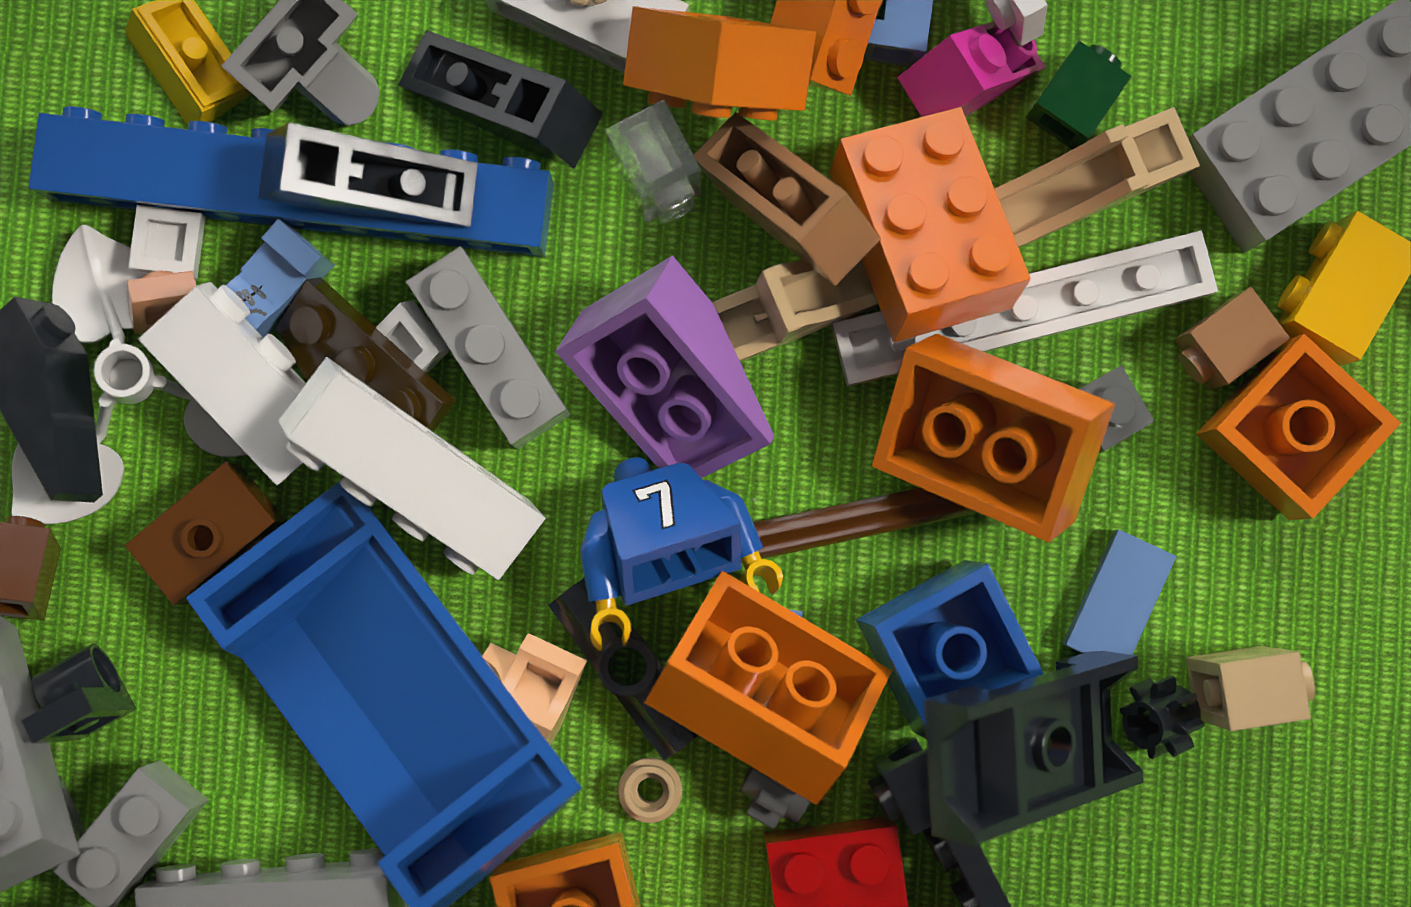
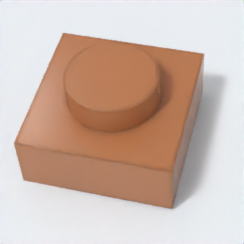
M154 271L140 279L127 280L128 309L134 334L148 331L196 287L193 271L179 273Z

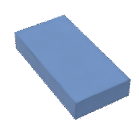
M1119 529L1114 530L1062 644L1082 654L1091 651H1106L1132 655L1177 556Z

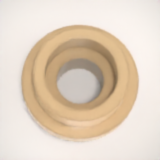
M653 757L639 759L630 764L620 778L618 786L619 800L627 814L638 821L645 823L662 821L674 813L681 801L682 783L680 776L672 765L662 759ZM646 778H655L661 783L663 793L656 800H645L639 794V783Z

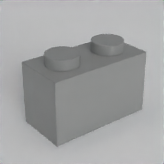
M161 760L140 767L77 842L80 855L59 864L53 872L95 907H116L128 900L135 891V888L142 883L209 800Z

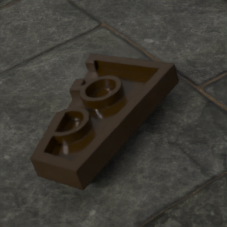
M321 277L306 279L276 327L307 381H309L327 357L432 432L436 430L456 401Z

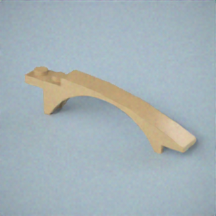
M1173 107L1125 127L1122 124L1107 130L1066 154L995 188V192L1017 246L1020 248L1186 174L1200 165L1178 114ZM862 259L836 286L803 260L781 263L763 270L755 285L712 302L740 362L828 327L833 323L855 318L880 307Z

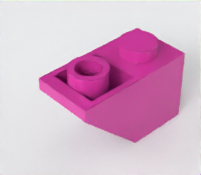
M993 21L948 36L897 78L921 117L958 107L962 108L966 117L1037 75L1046 66L1037 54L1035 39L1020 46L1009 28L1001 30Z

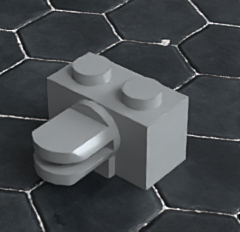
M280 0L222 65L230 75L273 113L277 111L294 90L304 95L332 121L347 126L366 120L372 115L378 104L380 91L376 79L338 43L358 18V14L343 0Z

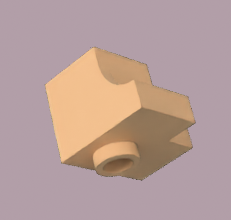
M529 633L519 647L517 654L490 643L483 654V658L551 746L562 726L587 660Z

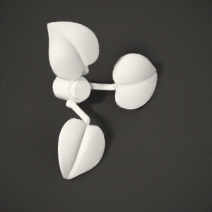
M81 225L77 228L60 256L54 276L52 301L64 309L73 319L76 326L75 334L80 342L95 343L104 339L110 333L113 338L109 347L98 356L94 367L95 379L98 385L105 391L99 398L100 410L96 423L103 495L94 503L50 500L18 443L12 462V515L34 518L44 524H59L81 519L100 510L110 502L117 493L124 474V464L121 457L111 448L100 444L107 435L113 406L116 402L123 404L139 403L145 400L154 389L163 390L179 398L191 400L184 413V424L191 439L201 449L220 457L246 455V452L182 385L172 382L162 375H156L155 369L147 357L138 348L125 344V335L122 329H133L128 309L127 280L140 279L148 273L133 271L128 268L130 247L106 237L87 225Z

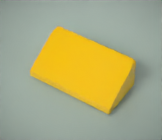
M154 0L132 9L126 27V35L187 125L190 121L212 122L252 95L249 90L222 67L223 63L231 56V53L194 0Z

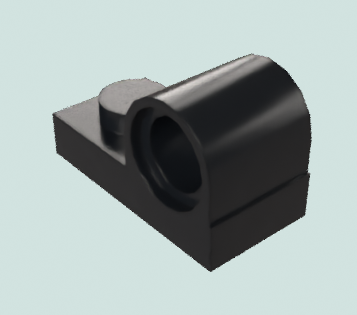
M92 643L33 676V689L42 709L21 721L32 744L84 739L137 710L111 659L104 650Z

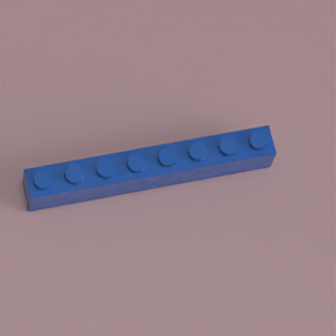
M73 106L63 107L62 115L39 113L29 189L50 201L135 211L137 205L202 213L206 219L272 226L279 219L293 229L451 247L461 246L468 249L538 257L546 256L554 182L550 172L540 170L541 163L532 159L505 157L503 158L502 165L478 163L471 226L462 228L326 212L258 199L266 134L273 131V129L253 128L251 130V137L227 134V127L205 121H190L188 130L164 127V120L143 114H126L125 122L102 120V113ZM388 143V144H392V145H397V146H402V147L414 149L413 147H410V146H407V145H403V144ZM459 150L440 151V155L476 163L478 161V156L473 153Z

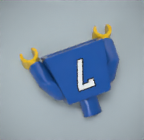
M629 458L618 465L614 471L613 478L615 482L606 484L601 490L603 509L591 516L580 552L589 602H596L597 614L591 623L590 638L598 650H602L601 635L598 631L602 623L614 622L621 627L623 646L626 645L629 639L631 623L628 616L623 611L617 609L615 597L621 596L625 606L718 577L721 571L730 573L740 570L741 561L745 571L740 575L739 581L759 592L758 587L753 581V575L760 576L766 581L767 588L772 595L781 587L783 580L782 570L773 561L761 558L758 550L763 548V544L744 500L738 494L709 480H703L689 464L679 462L651 470L649 464L643 458Z

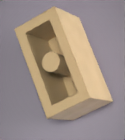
M1256 646L1185 657L1191 693H1196L1198 696L1201 720L1207 724L1235 731L1311 719L1308 701L1314 700L1315 684L1309 665L1305 661L1301 662L1300 652Z

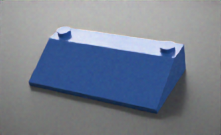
M340 481L186 598L222 649L244 660L383 852L385 857L378 861L377 864L408 907H449L490 874L583 789L369 506L345 490L340 485Z

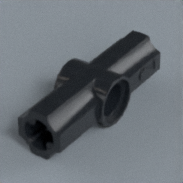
M585 578L575 583L548 604L549 608L596 669L603 685L614 693L663 760L677 753L698 736L696 733L644 703L665 667L657 658L652 646L642 638L632 623L629 639L625 646H623L621 627L614 622L602 623L598 628L601 635L602 650H598L593 645L590 638V629L593 618L597 614L595 601L589 602ZM616 603L617 609L621 610V608ZM630 647L638 650L646 661L645 675L634 683L619 681L611 671L610 661L612 655L621 648Z

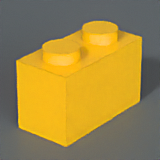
M1356 211L1336 223L1330 220L1322 227L1309 249V253L1315 256L1314 261L1304 277L1298 274L1292 279L1281 295L1277 307L1284 310L1278 322L1290 338L1305 334L1339 366L1361 360L1411 274V242L1363 213Z

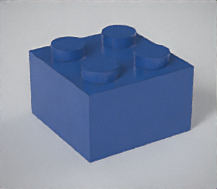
M964 560L856 619L876 661L892 670L887 683L912 732L925 739V699L967 687L992 690L1044 674L987 563Z

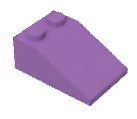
M673 256L584 308L555 351L658 468L680 462L689 464L703 478L771 444L774 438L770 425L714 304Z

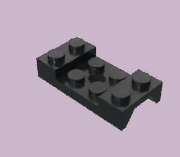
M1091 651L1056 661V671L996 689L967 687L925 699V732L927 739L932 836L975 846L1143 783V770L1112 739L1110 689L1138 669V656L1106 651ZM1051 736V744L1047 748L1048 739Z
M914 737L870 760L878 776L868 780V783L885 816L887 815L891 824L902 820L913 835L922 831L936 860L941 862L945 871L948 872L955 869L960 880L950 884V887L960 907H1011L979 844L973 846L932 836L927 749L922 750L917 738Z

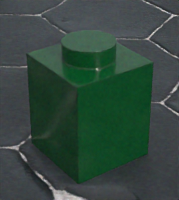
M1078 41L1025 118L1073 150L1089 140L1132 76L1121 69L1122 63L1119 58L1106 48L1094 44L1088 47L1081 41Z

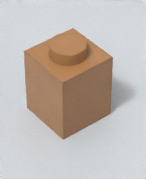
M1249 287L1226 300L1175 338L1174 341L1182 350L1178 357L1186 372L1197 383L1203 384L1206 382L1211 390L1230 384L1290 339V337L1253 288Z

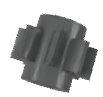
M750 767L739 789V792L752 799L746 814L771 829L775 828L780 817H784L796 824L810 803L809 800L753 767Z

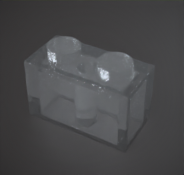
M664 99L605 129L611 158L645 223L656 217H659L661 223H667L683 216L695 207L692 199L701 195V169Z

